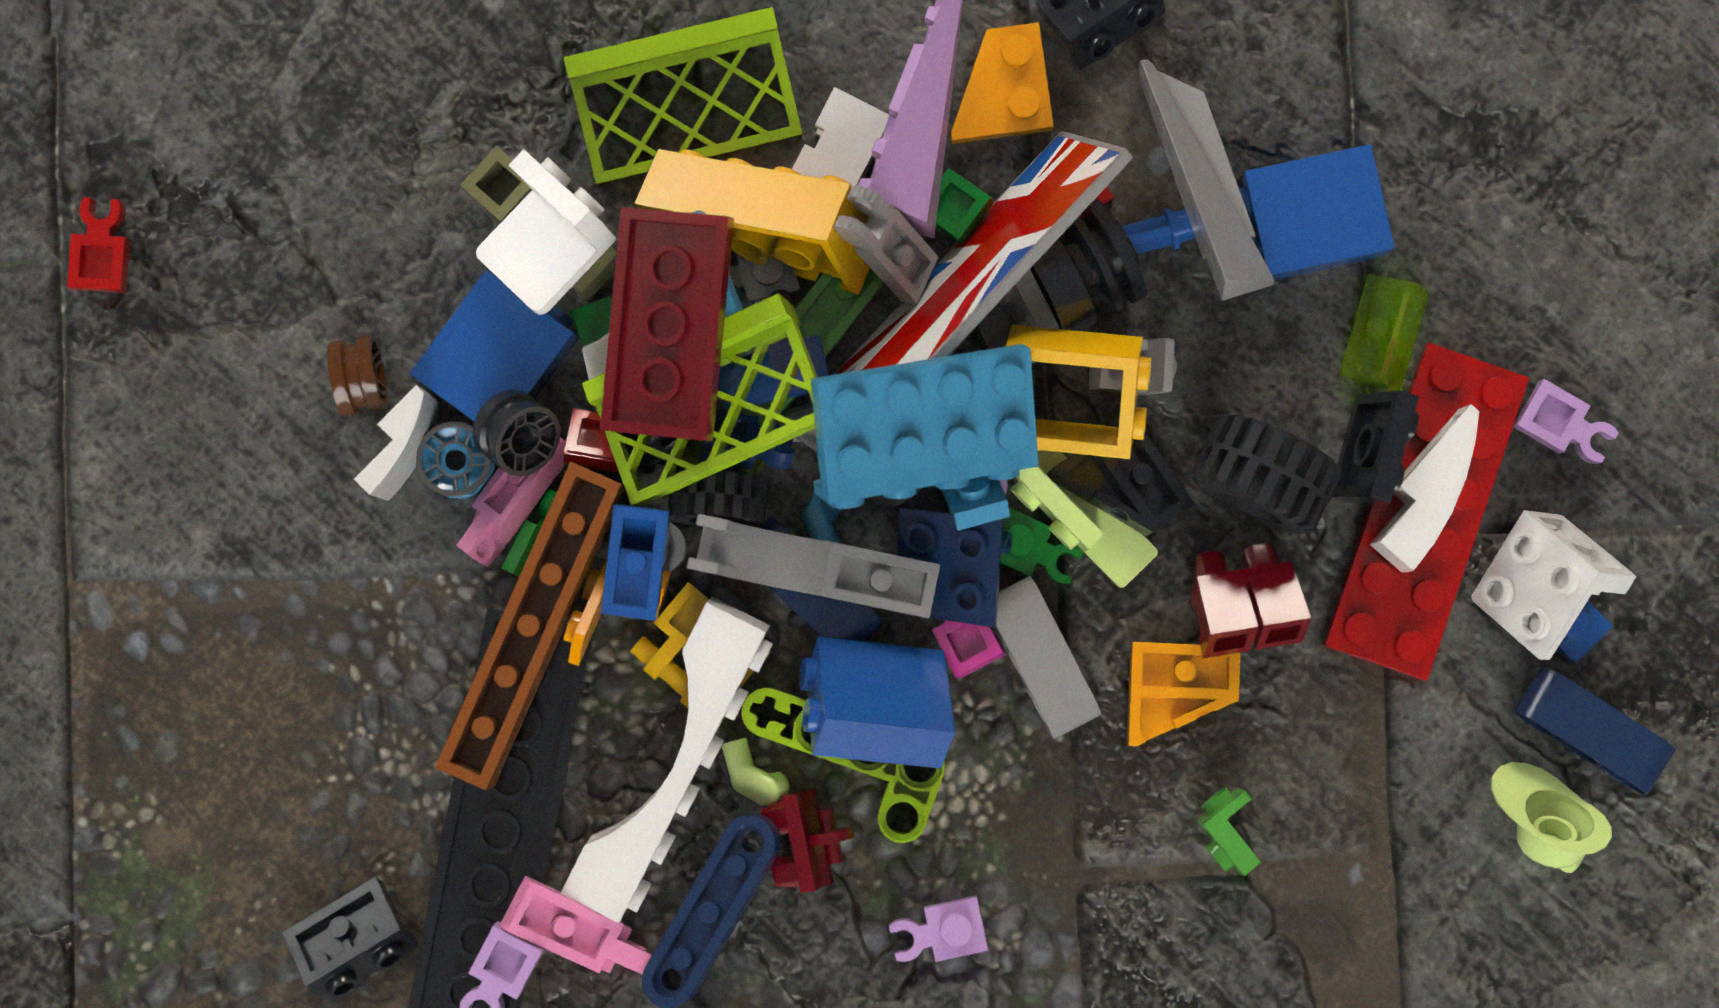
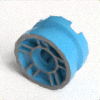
M446 422L433 427L423 436L417 449L416 466L420 478L431 490L448 498L466 499L478 495L496 472V464L477 450L473 440V427L463 422ZM450 451L454 453L463 452L465 454L466 463L462 469L457 471L450 469V459L446 457Z

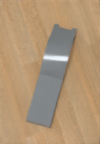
M702 514L697 515L695 525L702 526L703 530L697 558H688L687 569L930 618L940 564L830 541L775 532Z

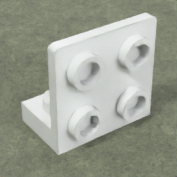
M1524 510L1474 590L1471 598L1474 603L1538 659L1550 660L1592 594L1599 595L1601 592L1626 594L1637 576L1564 516Z

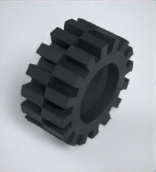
M728 471L710 475L669 494L668 511H670V522H677L680 525L691 524V527L700 528L702 526L695 524L697 515L702 514L760 528L765 525L767 481L761 477H752L749 474L736 475V472Z

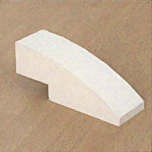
M1471 404L1458 409L1405 470L1402 485L1395 494L1404 505L1370 543L1375 550L1402 573L1414 571L1434 545L1451 516L1463 488L1475 446L1479 411Z

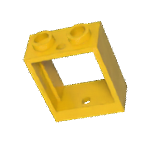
M1012 324L1005 347L1018 344L1029 347L1031 361L1124 370L1119 427L1035 419L1037 450L1130 459L1133 441L1144 440L1147 408L1137 407L1138 390L1148 391L1151 372V358L1141 357L1143 337Z

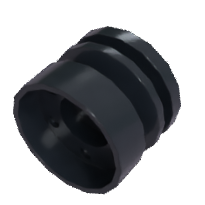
M1095 198L1082 212L1085 223L1078 217L1065 230L1067 239L1061 241L1058 238L1030 268L1060 329L1083 331L1097 322L1092 298L1096 296L1113 314L1123 309L1120 291L1132 304L1147 296L1146 284L1140 270V262L1134 246L1121 224L1113 218L1110 211L1098 198Z

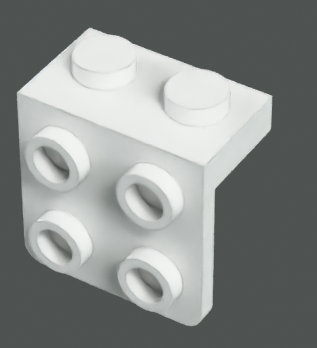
M523 149L509 164V167L532 191L478 246L476 256L536 314L542 315L547 313L609 249L617 240V237L598 218L605 210L581 187L572 194L566 188L571 179L551 159L547 157L539 164Z

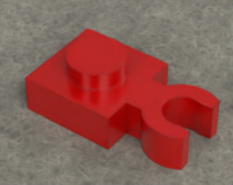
M83 197L79 212L81 219L87 225V235L71 234L68 288L73 290L126 293L130 240L126 237L115 236L116 230L123 224L126 217V208L122 201L111 199L109 215L104 219H97L95 215L96 201L90 197Z

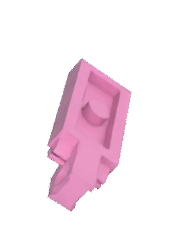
M560 438L553 457L544 467L533 474L519 477L510 475L499 467L472 504V507L477 510L472 524L456 546L477 562L489 567L505 549V545L512 540V536L516 534L523 522L529 517L533 508L565 465L563 458L566 441Z
M524 877L500 923L503 930L599 974L601 970L610 973L615 963L643 974L652 954L646 952L647 948L628 939L632 931L631 927L622 921L617 923L560 894L561 892L530 877Z

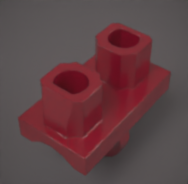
M816 788L800 790L782 796V801L761 809V815L768 817L775 823L780 835L789 833L792 848L791 854L777 856L773 862L771 869L774 884L777 887H799L800 894L819 890L820 887L833 884L831 864L844 861L840 841L855 837L853 826L837 828L834 809L820 810Z

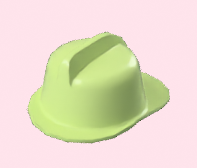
M1510 762L1498 767L1491 777V791L1494 798L1504 812L1516 822L1517 842L1523 853L1533 861L1544 866L1559 868L1566 873H1572L1579 867L1586 854H1594L1605 849L1612 839L1611 825L1605 815L1591 804L1582 800L1558 778L1544 769L1528 763Z

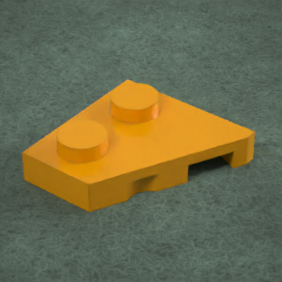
M1039 22L986 29L951 131V144L1052 131L1054 125Z
M1131 642L1127 745L1139 746L1147 740L1174 728L1177 729L1203 715L1239 701L1241 653L1203 659L1200 645Z

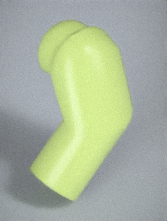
M747 737L722 744L721 747L731 784L736 792L763 806L773 805L777 800H782V796L788 795L790 786L787 777L779 771L768 773L754 766Z

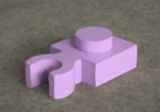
M1546 379L1538 381L1513 426L1515 429L1557 453L1565 452L1569 443H1572L1577 455L1585 462L1591 464L1602 463L1605 458L1602 454L1592 449L1590 444L1591 437L1596 433L1600 434L1603 438L1612 440L1616 439L1619 434L1616 428L1609 423H1589L1584 420L1591 405Z
M976 895L924 906L927 921L925 923L917 924L911 919L900 918L889 924L890 933L906 930L914 938L913 944L908 949L895 951L897 961H911L920 955L923 948L928 947L933 949L935 962L988 951Z
M497 921L493 925L468 973L482 982L463 997L459 1008H471L475 1000L487 1002L490 1008H505L503 993L517 1000L545 949L506 932L500 926V922Z

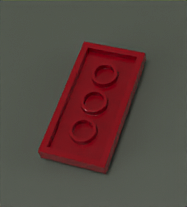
M621 207L600 430L713 441L734 218L721 215Z

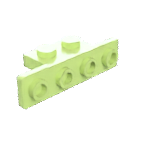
M1037 450L1039 467L1020 470V475L1012 479L1015 484L1010 490L1032 512L1039 507L1053 521L1048 528L1068 549L1072 550L1077 545L1117 587H1125L1157 556L1158 550L1140 532L1053 482L1047 473L1067 458L1062 452Z

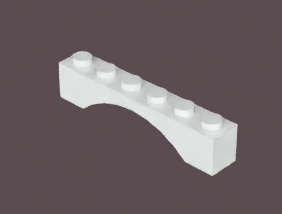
M713 596L707 601L682 650L688 677L689 711L684 740L671 772L662 786L642 807L617 824L601 830L590 837L584 845L560 894L617 923L621 921L627 908L636 913L638 912L652 884L643 879L651 861L661 865L676 837L667 832L675 813L686 817L700 789L691 784L699 766L702 765L710 769L724 742L723 739L715 736L723 718L735 720L748 695V691L740 688L748 669L750 668L759 673L773 643L764 639L770 625Z

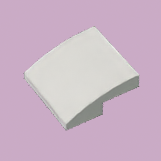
M417 385L377 424L393 440L354 478L369 495L387 501L395 495L416 467L417 449L423 436L436 426L441 402L434 395Z

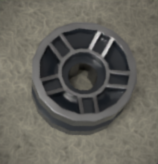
M515 389L502 391L490 398L479 410L473 424V440L477 450L506 473L519 477L533 474L544 467L555 454L560 442L561 427L557 416L526 392Z

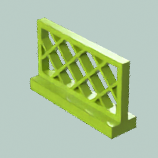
M773 7L563 57L596 184L648 172L654 159L636 164L635 162L643 150L654 157L656 156L657 152L646 144L662 118L689 134L678 153L681 150H687L693 139L696 138L707 146L692 151L706 158L803 135ZM770 43L775 66L764 84L736 68L748 48ZM739 51L732 64L719 57V55ZM710 58L728 69L712 97L685 81L696 61ZM687 63L680 76L666 69ZM659 71L676 82L660 109L633 93L645 73ZM733 73L760 89L745 116L740 115L717 100ZM776 74L782 95L769 88ZM635 76L628 89L615 82L616 80ZM607 83L624 94L609 121L604 120L589 110L584 88ZM681 85L708 101L692 129L665 113ZM765 93L785 105L789 127L766 131L749 120ZM630 98L657 114L641 141L614 126ZM713 106L740 121L733 136L727 142L715 144L698 133ZM592 119L605 126L598 139H596ZM745 125L760 133L738 139ZM611 130L636 145L637 148L626 166L604 171L599 149Z
M779 293L734 313L724 320L720 367L733 362L747 369L735 397L718 391L717 398L732 404L720 432L714 431L713 438L716 441L708 460L697 465L681 460L689 439L677 438L669 455L647 446L652 435L639 434L637 441L622 436L621 432L605 431L631 506L641 507L815 429L814 412L795 421L779 415L791 386L809 392L813 403L811 379L818 378L799 329L802 325L796 309ZM788 337L793 355L785 374L761 366L769 345ZM753 353L750 361L742 358ZM799 369L803 376L804 382L795 379ZM758 372L781 381L769 410L746 402ZM605 373L582 383L588 402L596 407L600 420ZM742 408L766 417L758 437L746 443L730 437ZM776 421L784 424V426L773 430ZM625 444L634 447L630 457ZM727 444L735 447L731 450L724 452V449ZM644 452L666 460L667 463L659 481L641 489L636 471ZM678 466L686 469L675 474V471Z

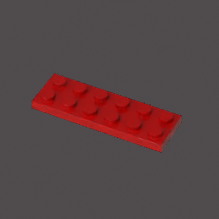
M1429 342L1424 344L1408 393L1419 396L1416 407L1419 422L1413 438L1406 444L1401 464L1404 465L1406 470L1456 411L1471 404L1479 411L1475 446L1465 483L1454 510L1436 542L1415 570L1402 573L1370 545L1404 503L1393 495L1391 503L1369 504L1322 646L1422 681L1428 680L1530 377Z

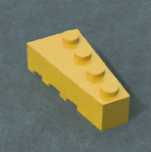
M658 149L634 203L637 209L693 213L700 210L709 215L730 216L734 218L731 250L745 257V260L765 266L768 257L778 259L794 267L796 276L815 282L819 273L833 276L842 280L840 284L841 290L857 295L860 294L870 269L868 264L855 251L856 246L846 242L838 235V232H835L834 226L839 216L847 215L848 217L856 218L864 223V225L869 220L868 215L857 210L848 199L852 189L851 184L836 176L826 175L823 178L800 175L798 172L787 167H776L772 170L752 166L748 162L737 158H729L727 161L706 158L692 150H681L678 153Z

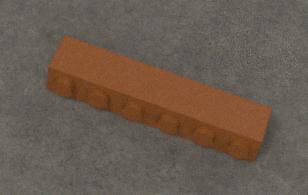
M570 462L437 761L436 769L484 790L495 787L612 522L614 504H620L624 495L625 487L621 483Z

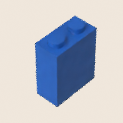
M1371 144L1247 170L1237 180L1239 191L1256 235L1254 244L1274 280L1384 257L1395 249Z
M486 269L409 374L475 422L477 414L483 405L502 391L515 389L526 392L535 399L579 338L569 330L574 320L557 307L553 306L545 314H536L498 277Z
M817 637L811 658H803L799 673L800 690L807 691L808 696L803 709L802 727L804 732H811L812 755L941 768L955 734L944 650Z

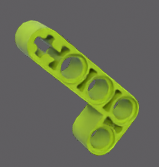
M769 687L757 689L747 696L742 705L741 715L743 723L749 731L757 736L812 755V744L804 738L802 733L803 710L794 722L793 738L781 733L786 727V723L771 720L767 727H763L757 724L759 715L752 712L753 704L764 703L767 696L776 699L774 708L777 711L788 715L791 714V704L799 705L804 709L806 699ZM817 756L887 781L878 807L877 818L880 830L888 839L898 843H907L915 840L922 834L944 775V762L941 768H934L930 777L918 781L907 776L903 764L866 763L854 759ZM899 802L909 803L917 811L916 823L911 829L903 832L892 829L886 821L889 808Z

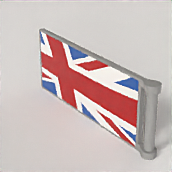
M1064 131L1060 132L993 203L962 245L956 243L934 266L918 303L912 304L901 301L833 375L949 356L1132 160L1133 156L1124 147ZM810 399L803 406L788 409L782 416L795 421L813 413L812 400ZM816 429L793 439V442H803L818 452Z

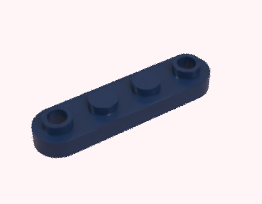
M748 814L736 818L725 829L643 971V990L647 998L656 1006L661 1008H677L692 1000L700 989L780 851V832L775 823L768 817L761 814ZM752 831L757 832L762 838V846L759 851L753 850L749 846L748 836ZM670 969L678 971L682 981L679 988L672 986L668 980Z

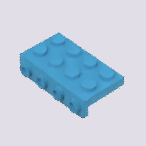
M1023 344L811 379L820 479L814 481V492L834 508L847 509L858 507L865 503L864 498L884 495L885 498L889 499L909 498L917 494V488L936 485V488L945 490L959 489L969 484L968 479L984 476L991 480H1009L1018 477L1020 470L1039 467L1030 348Z

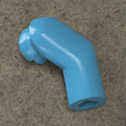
M814 490L802 510V519L808 535L811 539L840 543L833 524L842 509L832 507L831 504L817 496Z

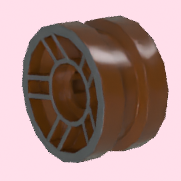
M373 335L359 337L357 343L348 345L344 340L329 342L327 346L328 371L333 396L342 416L355 415L358 413L359 408L368 407L371 411L387 409V381L381 352Z

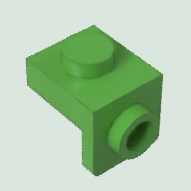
M1225 787L1214 794L1201 806L1206 814L1196 822L1211 839V842L1205 846V849L1220 868L1226 872L1233 867L1236 872L1245 876L1257 867L1261 861L1227 820L1252 800L1248 793L1240 788L1231 793Z

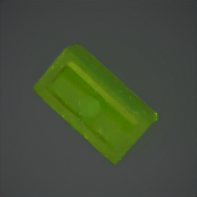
M1368 274L1339 376L1387 391H1402L1427 305L1428 291L1415 282Z

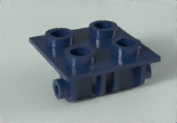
M900 507L897 556L940 564L930 618L995 628L997 623L1001 553L1009 554L1013 544L1012 533L1004 532L1003 520L999 519L957 531L951 513Z

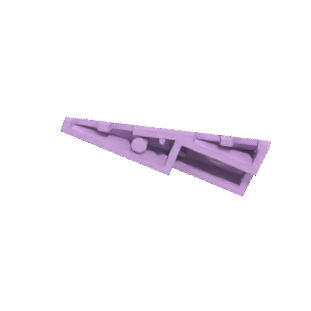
M936 0L935 6L928 7L924 18L925 24L929 26L924 43L913 45L889 106V117L883 138H877L872 149V156L876 158L871 179L861 178L858 186L862 185L877 192L889 205L895 206L919 235L931 238L935 237L964 0Z

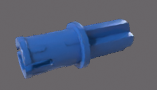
M1165 208L1160 216L1122 226L1132 242L1137 255L1168 246L1176 250L1180 248V243L1196 239L1185 209L1171 212L1169 208Z

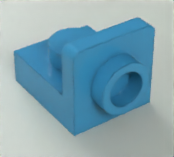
M984 476L968 479L969 484L963 488L942 489L957 531L1010 517L1008 501L999 480H991Z

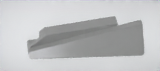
M1147 59L1139 61L1138 77L1199 250L1202 258L1207 259L1221 301L1274 285L1273 276L1254 244L1256 235L1205 93L1157 71L1154 65Z

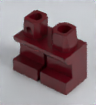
M1272 543L1256 544L1244 549L1242 561L1245 569L1229 571L1224 553L1219 551L1201 553L1196 556L1193 567L1195 585L1190 598V604L1192 609L1196 610L1201 631L1199 643L1203 659L1247 652L1251 650L1253 643L1255 650L1303 642L1311 621V615L1292 561L1281 563Z

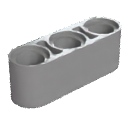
M1031 576L999 591L995 630L1052 739L1054 740L1101 716L1098 704Z

